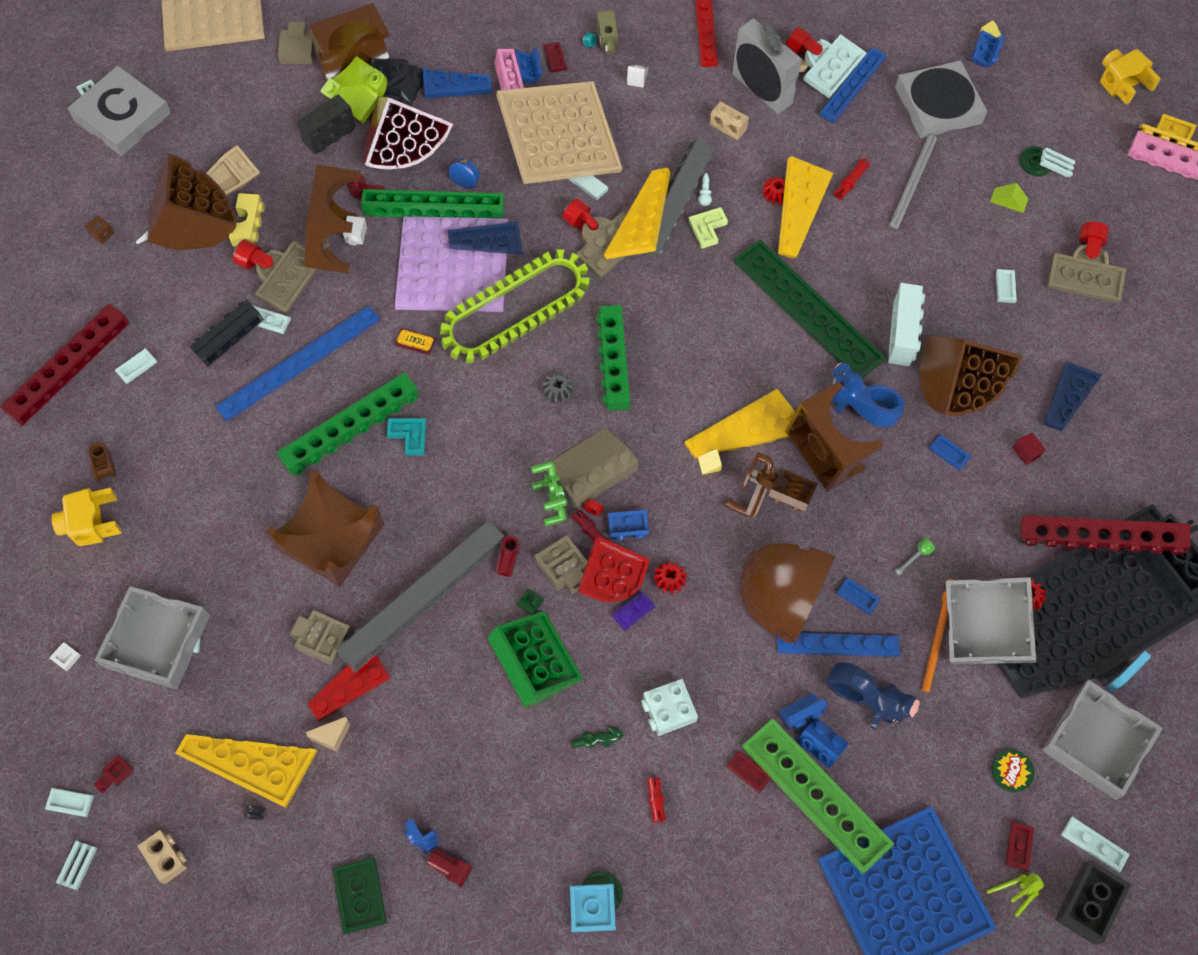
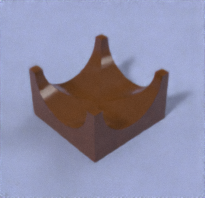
M374 3L309 25L320 69L326 82L329 78L332 79L345 70L356 56L367 64L371 59H390L384 42V38L389 37V32Z
M316 165L306 221L305 267L342 273L349 272V263L343 262L335 256L330 249L326 237L335 233H352L353 222H348L346 219L347 216L357 217V213L341 208L333 201L332 197L345 184L360 182L361 171Z
M839 381L801 402L785 430L827 492L865 471V466L860 462L884 446L880 439L866 443L852 441L835 428L830 415V405L834 396L843 389Z
M313 470L309 475L308 492L299 510L284 526L278 529L270 526L266 533L276 550L340 587L385 524L379 507L371 504L367 508L350 501L334 490L322 478L320 473Z

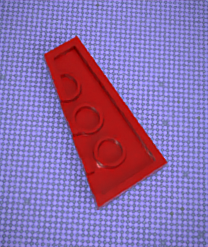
M375 655L356 673L346 666L308 705L319 722L389 680L390 676L377 655Z

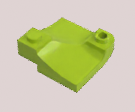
M356 56L345 70L336 77L329 78L320 92L329 99L339 94L351 106L353 117L364 124L375 109L378 98L383 97L387 87V78L379 70L374 69Z

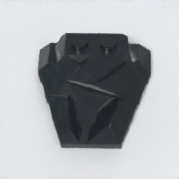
M371 59L368 64L374 69L379 70L387 78V87L383 97H389L412 106L417 98L419 89L423 86V69L416 65H409L406 59ZM374 110L372 111V113H371L370 116L368 117L369 123L371 122V118H372V115H373Z

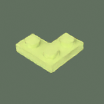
M720 207L691 216L688 222L702 249L718 244V238L713 229L727 225L728 220Z

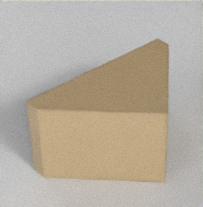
M347 717L310 730L306 734L311 741L337 752L350 727V722Z

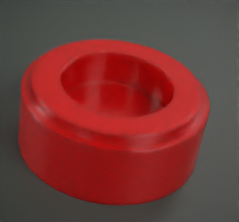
M587 499L583 505L585 511L595 516L600 515L603 510V506L600 503L591 499Z

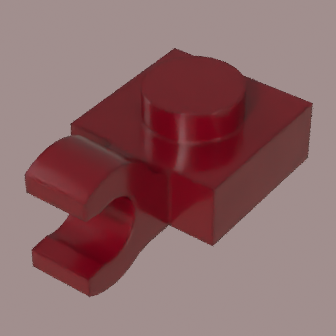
M118 755L102 769L105 775L97 780L94 786L103 794L112 783L118 786L134 771Z

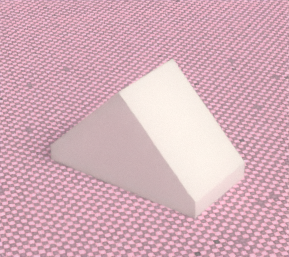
M628 66L627 85L643 88L649 67Z

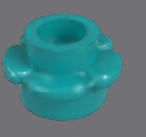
M588 32L583 37V44L586 48H594L597 43V36L592 32Z

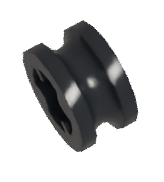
M246 806L247 814H244L245 818L264 819L262 813L265 812V808Z

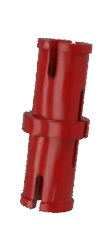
M655 777V780L649 778L647 779L650 795L648 803L651 804L653 823H657L659 818L660 822L666 821L663 805L665 797L662 796L660 778Z

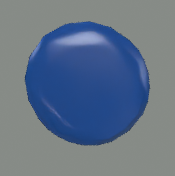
M460 158L457 163H453L449 167L451 180L461 187L471 189L475 187L480 178L477 167L466 159Z

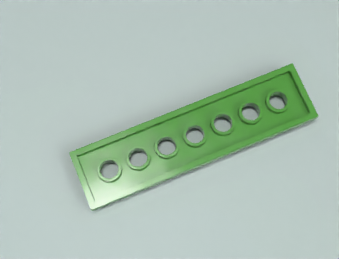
M774 719L770 720L743 744L742 748L862 874L869 870L893 847L894 843ZM773 743L777 746L778 751L770 753L766 746ZM789 759L793 766L791 768H784L781 765V760ZM798 774H803L807 777L805 784H800L796 781ZM819 790L823 797L816 800L812 798L811 791ZM829 805L835 806L838 814L834 816L829 815L826 812V807ZM848 821L853 825V830L846 832L842 829L841 824ZM861 837L867 839L869 846L867 848L859 847L857 839Z

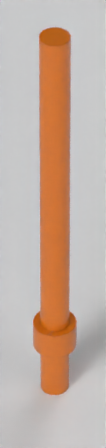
M946 591L942 594L941 602L943 603L921 689L925 692H930L949 613L947 610Z

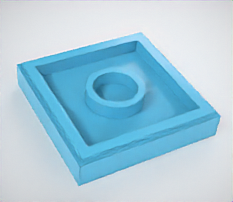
M1146 651L1141 653L1110 682L1106 689L1113 693L1124 685L1151 658V655Z
M614 884L570 886L572 932L616 930Z

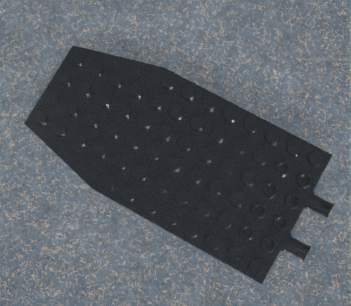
M1153 504L1123 520L1178 523L1171 513L1163 517ZM1193 520L1185 523L1190 524V534L1198 530L1197 524L1191 527L1195 523ZM1106 532L1098 534L1102 539L1109 538ZM1127 533L1119 534L1122 540L1130 539ZM1141 534L1142 540L1146 542L1151 541L1148 534ZM1169 535L1162 536L1165 542H1172V538ZM1191 538L1190 549L1184 552V554H1172L1171 551L1151 553L1150 550L1143 549L1140 552H1131L1125 548H1120L1119 551H1110L1107 547L1091 550L1087 549V546H1078V548L1070 550L1028 574L1025 578H1034V583L1036 585L1041 583L1040 589L1046 590L1043 595L1046 597V600L1042 603V607L1033 611L1036 663H997V665L1021 699L1101 677L1198 619V546Z

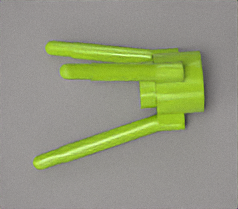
M1031 873L1028 876L1022 874L1018 878L987 889L986 893L990 894L1021 882V891L1011 898V902H1015L1025 894L1029 896L1015 912V916L1018 917L1029 903L1039 895L1038 891L1044 887L1042 880L1035 873Z

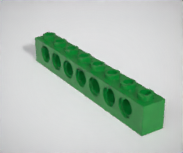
M363 189L361 202L364 216L374 217L410 216L504 219L505 212L504 193Z
M404 372L276 453L291 476L299 475L305 471L307 466L320 462L326 454H333L342 444H348L353 441L356 435L366 433L375 423H382L386 416L391 413H398L405 404L415 402L419 396L418 389ZM380 404H386L383 407H378ZM317 444H322L320 447H314ZM305 454L304 457L298 458L299 455Z

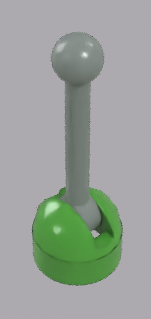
M927 538L922 539L917 547L918 552L900 568H896L895 574L901 575L903 570L919 555L931 554L935 550L932 542Z

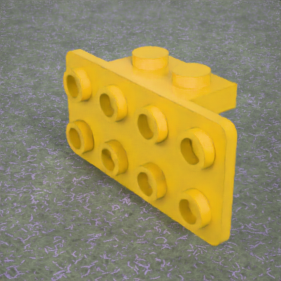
M1162 114L1157 128L1146 124L1138 126L1141 132L1150 135L1156 134L1158 138L1167 141L1171 139L1178 145L1184 147L1188 145L1191 146L1190 149L1198 151V142L1190 140L1197 126L1195 124Z

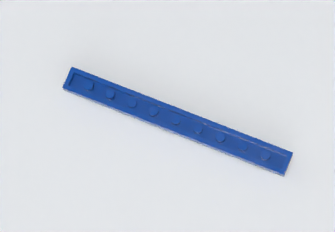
M367 306L216 405V409L227 422L380 321V318L370 306Z

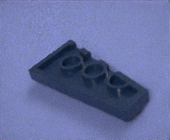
M518 222L448 230L450 249L523 255Z
M1066 361L1044 425L1062 432L1102 374Z

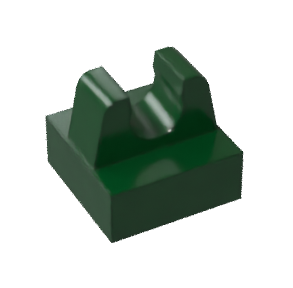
M527 588L516 603V606L533 615L544 602V598Z

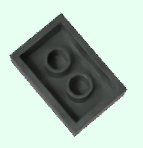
M339 94L297 120L302 141L314 154L323 152L327 146L337 143L341 137L352 133L356 128L351 106Z
M1087 861L1081 865L1055 921L1093 945L1104 943L1131 884L1094 861Z

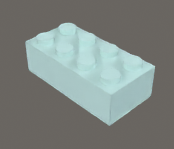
M901 283L893 303L888 363L910 366L911 362L916 359V354L921 346L918 336L922 332V325H919L924 313V309H921V304L923 305L925 300V294L922 293L923 286Z

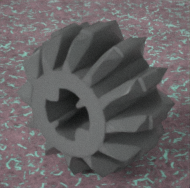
M552 372L551 377L546 376L545 382L542 384L543 394L547 396L549 401L554 398L556 404L558 399H561L564 403L565 398L570 399L571 393L574 392L573 381L569 379L567 374L562 376L561 372L558 375Z

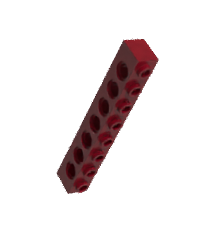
M108 304L79 333L75 334L65 346L61 347L59 352L49 359L40 370L35 372L24 385L20 386L10 398L6 399L0 408L7 416L23 427L130 324L126 316Z
M1022 515L1020 542L1025 543L1026 546L1045 544L1046 547H1057L1058 545H1066V548L1072 549L1078 548V546H1087V549L1091 550L1107 547L1110 551H1119L1120 548H1125L1131 552H1140L1143 549L1150 550L1151 553L1171 551L1172 554H1184V552L1190 549V524ZM1042 528L1046 530L1047 534L1040 536L1036 533V530ZM1057 530H1065L1067 536L1060 537L1057 534ZM1081 530L1087 532L1088 537L1081 538L1078 536L1077 532ZM1106 532L1109 535V538L1102 539L1099 537L1098 533ZM1127 533L1130 539L1122 540L1119 534ZM1141 534H1148L1151 541L1146 542L1142 540ZM1169 535L1172 538V542H1165L1162 536Z

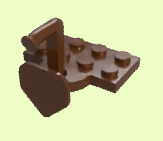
M757 452L742 486V490H745L750 481L757 483L749 506L745 507L738 504L730 497L724 504V507L727 506L737 513L754 518L758 514L766 492L769 489L768 496L772 497L773 501L791 505L790 507L796 511H806L818 483L785 469H782L780 473L774 472L772 459L763 453ZM758 461L766 464L764 470L755 469Z

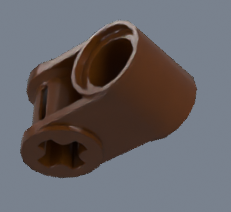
M101 442L93 443L89 448V455L95 480L100 481L101 478L111 475L113 477L117 476L112 455L108 448Z

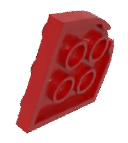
M598 536L594 540L577 592L605 603L624 600L633 595L641 586L650 559Z

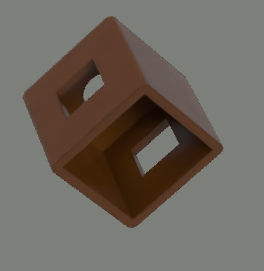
M98 215L85 225L89 235L101 244L114 234L110 224ZM97 222L102 224L97 229L93 227Z

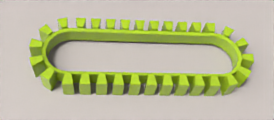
M557 249L556 259L552 260L549 252L542 255L541 260L538 257L533 260L532 265L528 263L523 266L522 271L521 269L516 270L513 273V277L511 274L504 277L503 283L502 280L497 281L494 284V290L491 285L485 289L484 294L482 291L475 294V301L478 304H475L473 297L467 299L465 306L468 310L465 309L463 302L458 304L455 309L458 316L451 309L445 315V320L451 323V325L441 324L440 335H449V337L442 338L441 344L444 350L453 346L454 349L451 351L450 357L455 360L458 359L460 352L467 354L466 363H473V354L476 353L479 354L481 360H484L489 356V351L491 355L498 351L499 346L502 349L508 345L509 341L512 343L517 340L518 334L522 337L527 334L528 329L529 331L535 329L537 323L540 326L546 322L547 318L550 320L555 317L556 312L560 314L565 310V307L567 309L572 307L575 303L572 296L579 302L585 294L579 288L587 290L590 278H581V276L587 274L588 268L584 263L577 268L575 264L579 256L575 253H572L570 260L563 259L564 250ZM555 265H563L571 269L575 274L577 283L572 291L476 348H465L455 341L452 330L457 322Z

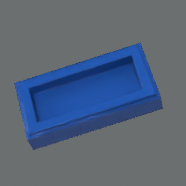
M941 434L929 447L932 452L959 471L971 458L968 453Z
M848 577L836 592L837 595L868 615H871L881 598Z

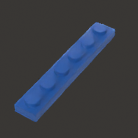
M872 47L821 110L820 116L835 123L883 63L886 54Z
M800 633L795 645L794 643H786L777 637L778 653L900 656L899 636Z

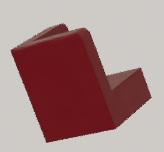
M1032 432L1018 439L1012 447L1025 465L1037 460L1046 451Z

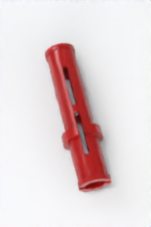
M862 158L848 177L842 180L840 187L834 192L836 198L841 193L838 199L843 200L846 194L855 187L857 180L870 166L869 160L863 164L866 158Z

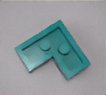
M388 418V439H406V456H425L426 418Z

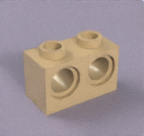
M719 102L711 112L710 125L739 140L747 130L749 117Z
M159 830L138 845V848L159 882L166 884L187 869L184 863L187 861V858L181 850L177 851L173 846L176 843L170 833L166 834ZM160 842H163L162 850L156 852V845ZM174 859L173 868L167 870L166 865L168 861Z

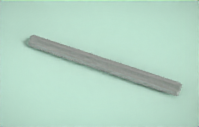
M932 134L927 137L890 222V227L899 228L935 145L937 137Z

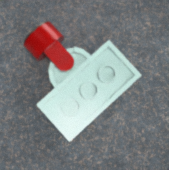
M800 26L796 27L788 36L785 45L796 55L800 53L805 56L806 63L811 69L804 76L803 80L830 99L867 53L841 34L833 44L823 39L816 42L810 37L811 34Z

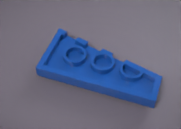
M423 68L425 98L492 93L490 75L473 73L462 75L456 71L445 73L444 70L429 71V68Z

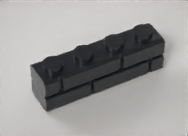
M246 299L244 302L238 303L230 314H225L218 324L209 327L207 333L201 338H196L190 348L209 367L264 321V318Z

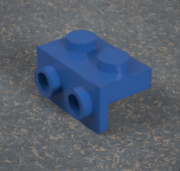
M982 30L979 33L970 60L985 68L992 64L994 65L999 58L998 53L1003 47L1005 35L1000 34L998 37H995Z
M534 48L531 54L515 50L522 82L536 83L543 73L538 48Z
M647 509L608 513L610 537H614V540H624L626 536L634 535V538H645V534H650Z
M811 693L780 710L779 715L788 730L793 727L798 729L807 724L806 720L812 717L817 719L824 715V710L828 705L824 698L818 701L816 695Z
M818 718L809 724L797 740L799 745L827 768L833 765L849 745L848 742Z
M413 819L404 823L407 827L404 832L413 846L417 844L422 852L425 850L430 852L438 846L437 842L440 841V838L435 830L423 837Z

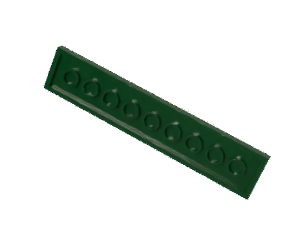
M761 239L734 258V263L838 363L848 364L850 369L859 374L863 379L885 361L886 357Z

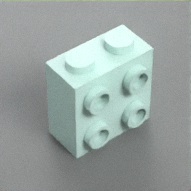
M683 679L644 692V700H641L644 711L649 712L651 717L649 724L652 731H656L658 736L697 722L698 716Z

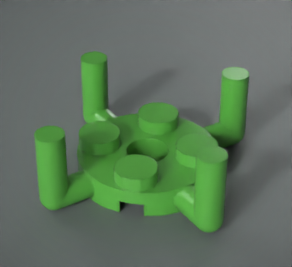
M548 461L531 466L533 474L548 470L549 474L544 476V480L531 483L533 491L549 487V502L543 503L545 511L554 509V511L558 512L556 516L543 519L545 527L565 521L567 519L565 512L567 499L564 496L562 486L556 482L560 479L556 473L554 462Z

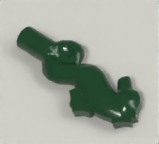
M609 726L608 731L611 733L598 732L594 736L591 732H585L581 738L571 740V745L573 749L581 746L592 748L600 742L601 745L608 748L613 742L621 740L624 735L619 728Z

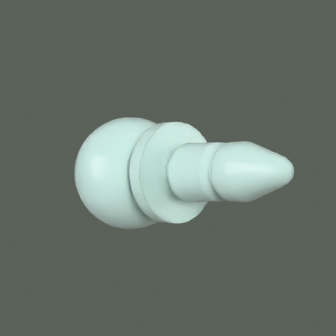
M705 173L702 180V190L699 191L700 195L698 197V202L702 206H707L712 201L711 191L709 190V176Z

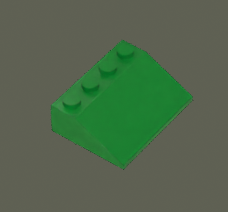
M545 611L496 626L487 638L525 708L542 702L583 679Z

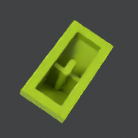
M1014 183L996 187L990 202L1024 213L1028 197L1019 185Z

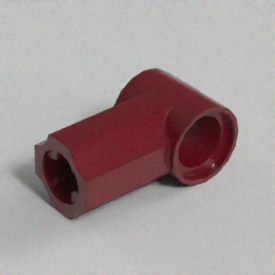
M506 536L502 541V548L495 569V573L498 575L512 577L516 559L520 552L519 540L515 536ZM508 544L516 545L513 550H508L506 546Z
M438 848L431 853L427 862L430 868L446 876L447 880L454 882L460 888H462L473 869L467 863L458 858H452Z

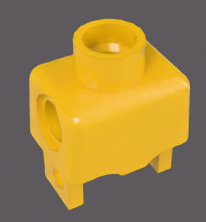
M1119 49L1113 50L1102 62L1106 69L1100 79V83L1112 97L1118 95L1125 104L1130 103L1136 93L1133 88L1134 85L1142 82L1151 92L1155 90L1161 79L1151 69L1153 62L1138 49L1125 55Z
M87 488L64 495L62 498L63 511L52 514V525L55 533L58 536L67 534L77 546L102 543L105 537L122 534L120 526L115 521L102 524L100 504L118 501L117 495L111 488L94 492Z

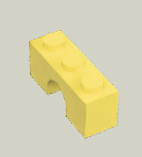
M239 193L235 208L239 217H246L247 219L241 223H236L235 230L229 235L232 246H237L244 239L253 243L258 242L259 234L257 229L262 224L260 215L265 210V204L262 202L260 195Z

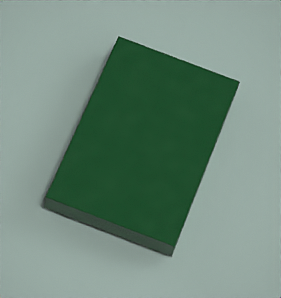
M376 858L332 868L343 934L387 924Z

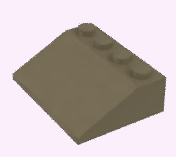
M606 428L601 429L552 460L560 479L556 482L562 486L564 496L575 510L583 506L587 499H594L636 472L639 462L629 448Z

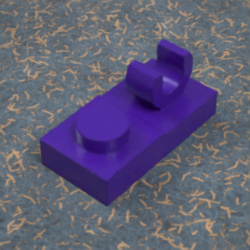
M642 591L614 612L612 618L625 631L653 610L655 605Z

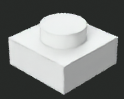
M63 642L51 655L50 659L65 671H68L81 655Z

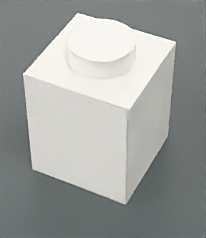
M347 216L346 221L353 222L352 233H343L345 242L350 245L363 244L367 229L365 218Z

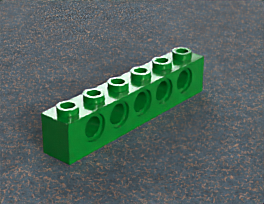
M600 306V314H596L597 325L600 324L601 329H598V340H602V345H599V356H603V361H600V370L605 375L604 378H601L602 389H606V394H603V405H607V411L630 410L622 306Z

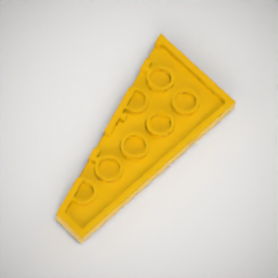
M793 156L787 159L778 250L779 255L792 259L796 258L833 175L828 170Z
M669 168L652 170L605 251L604 256L606 259L656 251L671 173Z
M776 389L688 439L684 444L693 457L698 458L713 450H718L719 453L789 438L785 430L795 411L780 391Z
M186 734L175 754L287 808L318 751L317 749L310 748L303 749L293 746H277L276 744L233 741L232 739L224 740Z

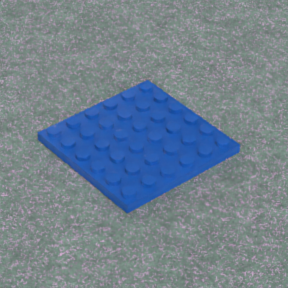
M932 806L882 829L894 845L864 874L840 850H836L817 860L864 955H944L997 929ZM865 838L857 841L861 848L869 846V842Z

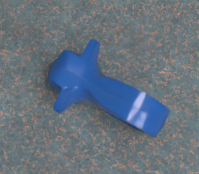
M839 363L836 365L832 373V385L839 381L843 389L832 399L833 402L838 403L835 412L839 414L846 406L851 405L865 420L875 426L891 427L898 422L904 410V400L897 391L884 385L865 386L862 377L852 371L848 364ZM873 401L879 402V403L885 405V406H886L887 408H889V409L882 408V407L878 406L876 403H874Z

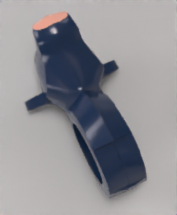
M840 662L835 664L827 679V686L835 694L850 702L872 709L874 717L871 728L876 729L881 719L888 723H899L906 717H914L918 712L920 702L916 697L901 692L893 684L883 688L878 686V682L871 674L851 663Z

